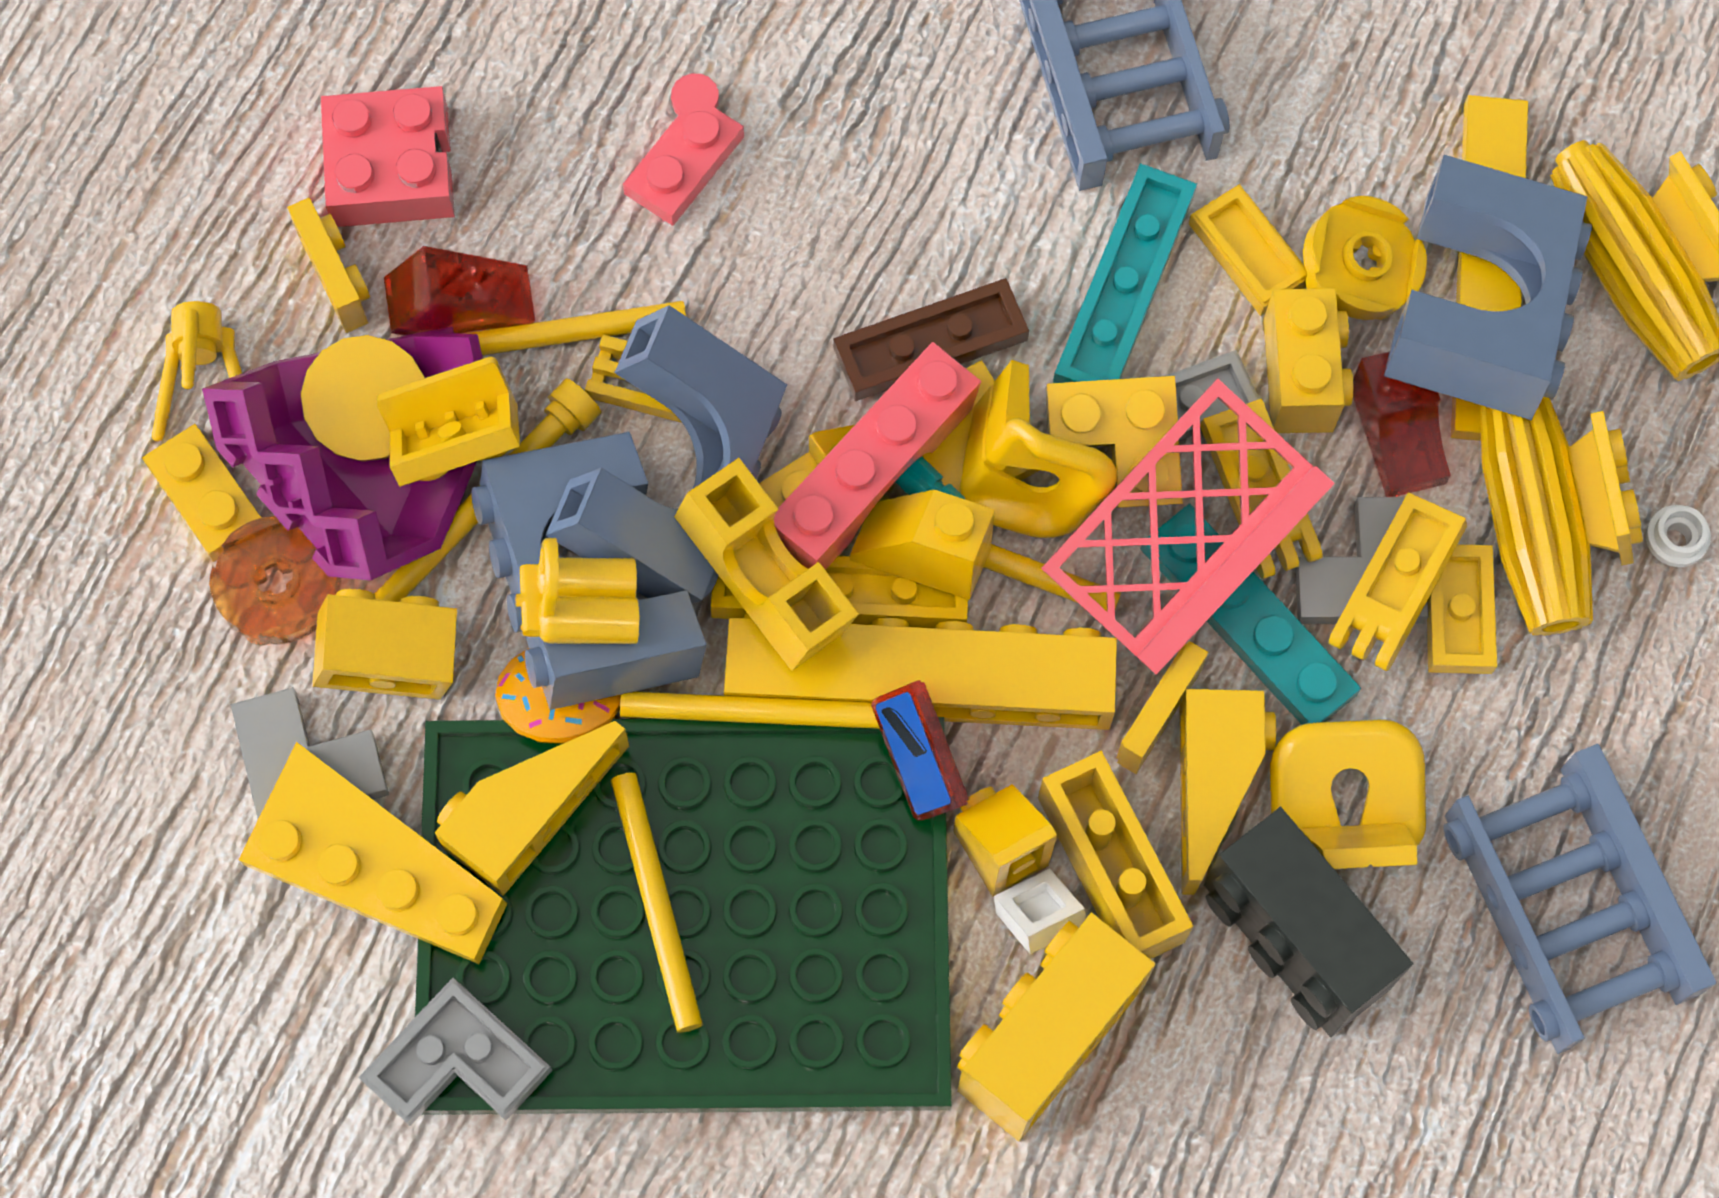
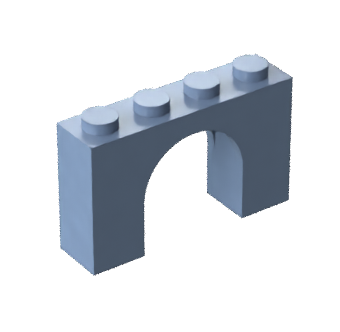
M1443 155L1426 197L1417 239L1477 256L1497 265L1517 283L1523 293L1526 305L1508 311H1486L1411 290L1394 331L1384 376L1532 420L1543 397L1554 399L1563 377L1565 362L1555 359L1557 351L1562 352L1564 350L1574 322V315L1565 313L1566 304H1573L1583 276V269L1574 267L1575 259L1581 260L1591 234L1592 224L1583 222L1588 196Z
M670 305L636 320L614 373L666 406L681 420L691 437L696 454L697 469L693 488L737 458L741 459L756 479L761 469V462L758 458L766 438L775 430L780 421L782 411L779 405L788 384ZM602 467L568 481L546 533V536L549 538H557L559 544L582 558H635L637 573L636 591L647 598L687 590L693 604L702 601L712 591L718 579L716 571L674 518L678 511L677 508L667 507L652 500Z
M630 432L482 460L480 486L472 488V504L479 525H489L493 540L489 541L490 560L495 576L497 578L506 577L511 591V594L507 595V610L515 633L522 632L520 630V625H522L521 607H516L515 602L516 594H521L520 566L539 563L542 542L544 539L549 538L546 536V533L568 481L602 467L644 495L647 494L648 481ZM685 590L638 600L639 637L637 644H550L541 640L540 637H526L529 649L525 650V664L532 687L543 688L549 709L552 710L699 677L707 644L688 591Z

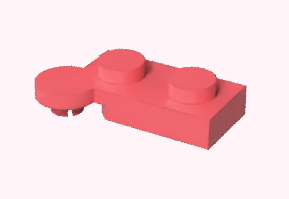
M699 73L687 74L675 82L671 89V104L678 116L623 183L626 196L672 226L675 225L744 138V126L717 109L719 105V91L716 83L710 77Z

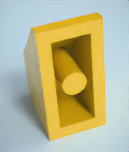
M935 489L878 501L862 525L850 553V561L970 600L991 550L995 509Z
M1013 784L997 793L992 786L983 788L966 798L959 805L962 812L955 817L953 832L992 897L1049 866L1057 833L1051 823Z

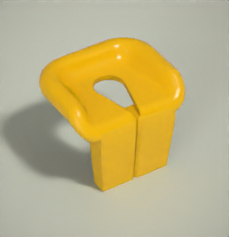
M1011 360L994 381V385L989 387L974 406L963 461L960 493L965 497V500L995 509L994 526L1037 538L1064 536L1077 530L1114 490L1118 478L1117 470L1112 460L1103 452L1045 434L1029 424V365ZM1006 466L1047 471L1055 474L1059 478V482L1049 487H1035L1003 472Z
M1391 720L1318 722L1297 726L1279 740L1272 753L1270 762L1271 813L1281 806L1333 869L1365 868L1370 864L1373 867L1417 865V846L1423 840L1426 832L1425 757L1418 738L1411 730ZM1349 768L1358 769L1367 777L1369 785L1360 825L1341 826L1331 792L1332 781L1342 770Z

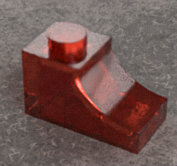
M423 246L384 276L391 334L405 336L451 326L453 327L454 334H462L535 322L528 267L524 264Z
M1389 352L1361 358L1353 377V399L1386 497H1397L1408 492L1413 493L1445 485L1451 474L1440 433L1439 403L1441 399L1439 393L1385 377L1384 373Z

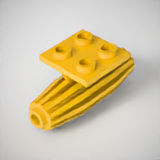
M1582 140L1565 148L1556 156L1555 162L1558 167L1553 169V174L1550 175L1554 187L1588 196L1583 222L1592 224V229L1583 255L1626 325L1677 381L1691 378L1707 370L1710 366L1715 365L1719 362V315L1705 282L1719 281V211L1711 200L1717 196V192L1705 169L1699 163L1690 167L1682 152H1677L1669 157V175L1654 197H1652L1603 143L1589 145L1586 140Z
M1543 397L1532 420L1480 405L1482 469L1501 562L1529 634L1532 633L1535 636L1567 633L1568 631L1588 626L1593 621L1591 546L1618 552L1621 566L1634 563L1631 544L1643 542L1641 521L1634 489L1621 491L1619 485L1630 482L1621 429L1607 430L1604 411L1590 413L1593 429L1569 447L1552 402L1547 397Z

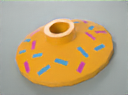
M525 651L512 658L498 676L495 699L502 719L517 734L538 742L566 743L611 723L620 710L621 694L550 710L543 688H533L530 683L525 664Z

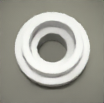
M1670 505L1660 509L1651 518L1646 528V543L1650 552L1660 562L1672 567H1687L1695 564L1705 555L1711 542V532L1706 519L1699 511L1689 506ZM1676 530L1681 532L1686 539V545L1677 546L1667 538V531Z

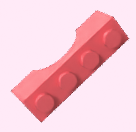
M932 342L778 507L779 510L774 517V524L782 543L789 553L808 569L820 562L826 570L852 542L866 517L894 482L921 456L928 452L933 453L970 413L981 380Z

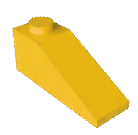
M1186 689L1179 707L1181 895H1195L1266 754V750L1274 751L1276 716L1275 712H1265L1264 691Z
M613 721L478 781L467 795L463 791L457 793L444 806L437 819V823L441 826L435 831V834L442 848L504 896L627 750L629 743L625 728L616 721Z

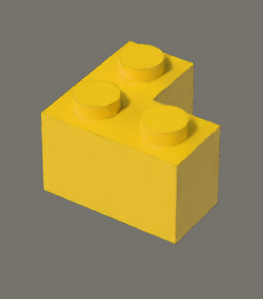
M1175 376L1049 383L1045 387L1048 434L1088 447L1111 446L1112 462L1116 467L1118 475L1115 488L1178 421ZM1166 453L1155 464L1156 492L1182 491L1180 453ZM1148 473L1129 493L1148 492ZM1182 498L1157 499V506L1183 504ZM1149 499L1122 500L1115 508L1149 506Z

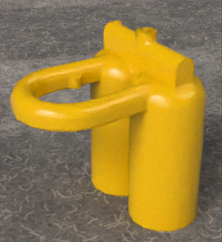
M557 538L544 539L541 545L539 563L520 566L521 594H516L515 602L516 607H521L522 625H520V630H522V634L526 637H540L541 640L550 644H637L639 637V604L636 598L637 573L635 558H559Z

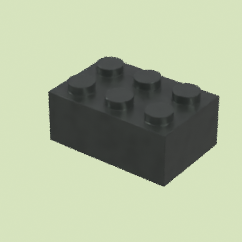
M1281 806L1220 853L1204 883L1205 888L1209 891L1205 898L1214 914L1228 927L1236 924L1252 943L1248 946V951L1258 967L1270 978L1279 975L1295 994L1291 998V1003L1303 1021L1314 1030L1322 1027L1330 1038L1391 990L1414 964Z

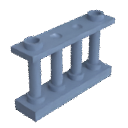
M1019 0L1079 191L1102 186L1106 163L1113 160V154L1197 134L1206 161L1218 158L1223 136L1230 131L1229 115L1223 99H1214L1182 0H1153L1155 7L1079 25H1074L1072 20L1063 21L1059 5L1063 4V0ZM1155 31H1164L1172 59L1092 78L1088 72L1080 74L1075 56H1079L1080 49ZM1172 83H1181L1190 110L1188 112L1108 130L1105 125L1097 126L1092 112V109L1096 108V101Z
M1599 743L1575 752L1560 769L1563 774L1561 785L1481 817L1478 816L1469 795L1456 800L1445 814L1447 823L1443 827L1447 844L1453 855L1458 860L1465 859L1533 1003L1529 1005V1014L1537 1033L1545 1042L1551 1040L1557 1054L1570 1050L1585 1038L1577 1023L1580 1020L1658 988L1665 993L1669 991L1675 1005H1679L1700 996L1717 984ZM1569 809H1572L1575 813H1582L1592 833L1589 838V844L1507 876L1491 843L1492 840ZM1598 868H1601L1604 872H1611L1621 893L1617 904L1539 936L1535 935L1519 900ZM1627 928L1634 932L1640 931L1651 954L1648 956V964L1570 996H1564L1548 962L1549 960Z

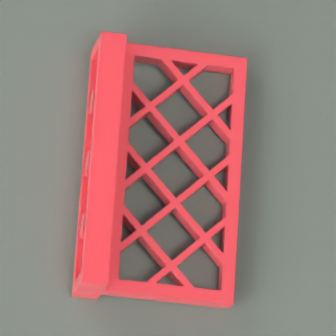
M1217 378L1041 569L1148 669L1157 675L1335 483L1317 466H1312ZM1217 398L1237 415L1238 443L1201 444L1200 416ZM1246 425L1265 442H1247ZM1192 426V445H1174ZM1273 449L1293 468L1275 487L1248 488L1247 450ZM1238 450L1240 489L1202 490L1201 452ZM1193 452L1194 490L1156 492L1155 464L1166 453ZM1148 473V492L1129 493ZM1267 495L1249 514V496ZM1240 496L1241 524L1231 535L1204 536L1203 497ZM1194 498L1196 536L1158 538L1157 499ZM1149 499L1150 538L1112 539L1111 512L1122 500ZM1104 520L1105 540H1086ZM1223 542L1205 561L1204 543ZM1196 543L1197 571L1187 582L1160 583L1158 545ZM1150 545L1152 583L1114 585L1113 546ZM1105 547L1106 585L1079 586L1060 569V566L1077 548ZM1160 590H1178L1161 609ZM1152 591L1153 618L1135 637L1115 620L1114 592ZM1107 592V611L1087 593Z

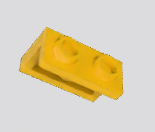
M487 357L380 393L377 396V407L390 431V469L399 487L419 480H435L446 474L449 470L479 460L501 457L509 450L520 447L518 405L495 357Z

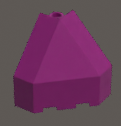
M452 326L385 339L394 342L410 354L425 378L484 359L478 334H454ZM320 352L273 361L202 388L216 449L232 468L243 464L261 484L256 495L288 531L298 527L317 548L312 559L328 577L371 581L441 549L477 461L449 470L446 474L435 480H419L399 487L390 469V457L361 462L335 454L316 439L303 414L301 391L307 369Z

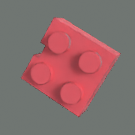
M442 86L321 96L325 202L328 214L332 215L337 227L455 217L452 171L447 152H451L449 114ZM435 134H437L442 152L436 153Z

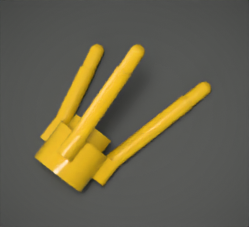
M190 301L176 305L172 309L171 333L166 335V357L152 430V438L155 441L159 442L165 436L179 360L182 362L181 384L187 390L192 389L194 386L196 365L212 363L216 359L217 352L222 353L229 378L242 374L235 351V331L232 328L222 327V312L219 307L212 303Z

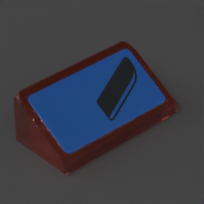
M917 680L872 700L871 707L913 817L916 820L922 821L967 805L969 797L925 682L921 683V680Z

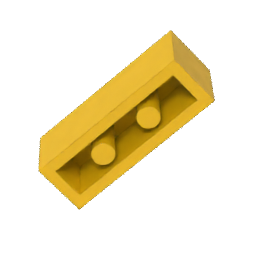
M1102 750L1042 778L1038 800L1056 831L1057 837L1099 918L1149 959L1185 943L1194 926Z

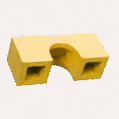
M737 458L687 492L674 518L783 661L793 671L841 637L859 613L820 562L808 569L789 553L782 543L774 524V517L779 509L741 459Z

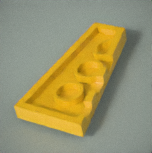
M298 742L295 743L238 859L242 864L251 869L477 964H480L507 906L502 897Z

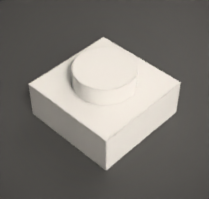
M1050 868L994 896L997 916L1029 954L1048 946L1069 920L1079 928L1086 919L1085 908Z

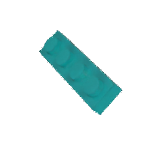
M1141 163L1139 164L1055 370L1054 383L1121 379L1195 195L1197 183Z
M1189 503L1158 528V538L1196 536L1195 508ZM1203 518L1204 536L1219 535ZM1223 542L1204 543L1205 561ZM1196 543L1158 545L1159 570L1171 583L1187 582L1197 571ZM1141 545L1140 550L1151 560L1150 545ZM1254 572L1242 582L1207 620V623L1301 725L1326 722L1354 699L1361 690V687Z

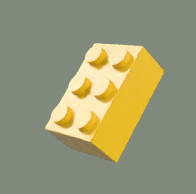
M1092 912L1079 928L1070 920L1061 928L1044 951L1047 955L1040 964L1044 970L1036 979L1026 972L1002 1002L1004 1008L999 1014V1017L1003 1019L994 1031L986 1024H983L959 1054L962 1059L958 1063L957 1068L962 1073L957 1091L1018 1142L1022 1140L1141 993L1155 966L1152 960Z

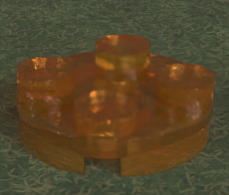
M275 516L258 518L233 531L222 544L224 550L217 559L216 567L212 565L209 577L211 595L223 619L232 629L242 634L247 641L260 646L295 642L315 632L317 628V614L328 594L336 595L340 591L341 578L328 577L312 559L317 548L298 527L288 531ZM272 567H278L282 574L293 573L292 580L286 584V590L278 594H274L271 590L262 592L259 589V585L264 584L268 580L266 571Z

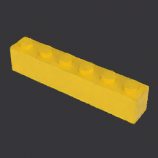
M745 613L744 618H729L724 696L881 703L908 692L911 695L919 717H944L945 722L1109 730L1115 714L1117 638L1102 637L1100 631L1091 628H1071L1065 630L1063 635L1038 634L1036 628L1021 624L1005 625L1000 627L999 632L976 631L971 624L960 621L940 622L935 625V628L910 627V623L903 619L878 618L873 620L871 625L851 624L841 637L791 671L748 613Z

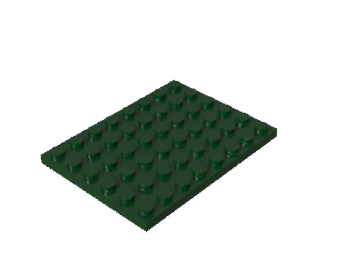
M919 717L946 787L944 717ZM613 719L611 722L616 721L625 728L629 747L510 889L502 896L442 848L435 834V831L441 826L437 823L438 816L448 801L457 793L463 791L467 795L478 781L564 743H544L517 734L504 720L425 721L421 837L502 897L507 906L480 964L418 939L415 1017L454 978L542 1058L553 1071L513 1114L951 1110L946 805L920 815L916 814L882 724L881 729L675 719ZM625 773H636L703 1023V1026L687 1032L678 1033L676 1030L611 783L612 778ZM457 1076L421 1115L498 1113Z

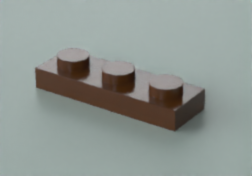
M1004 278L833 338V349L856 402L887 391L932 342L958 363L963 364L1028 341L1029 329L1008 280Z

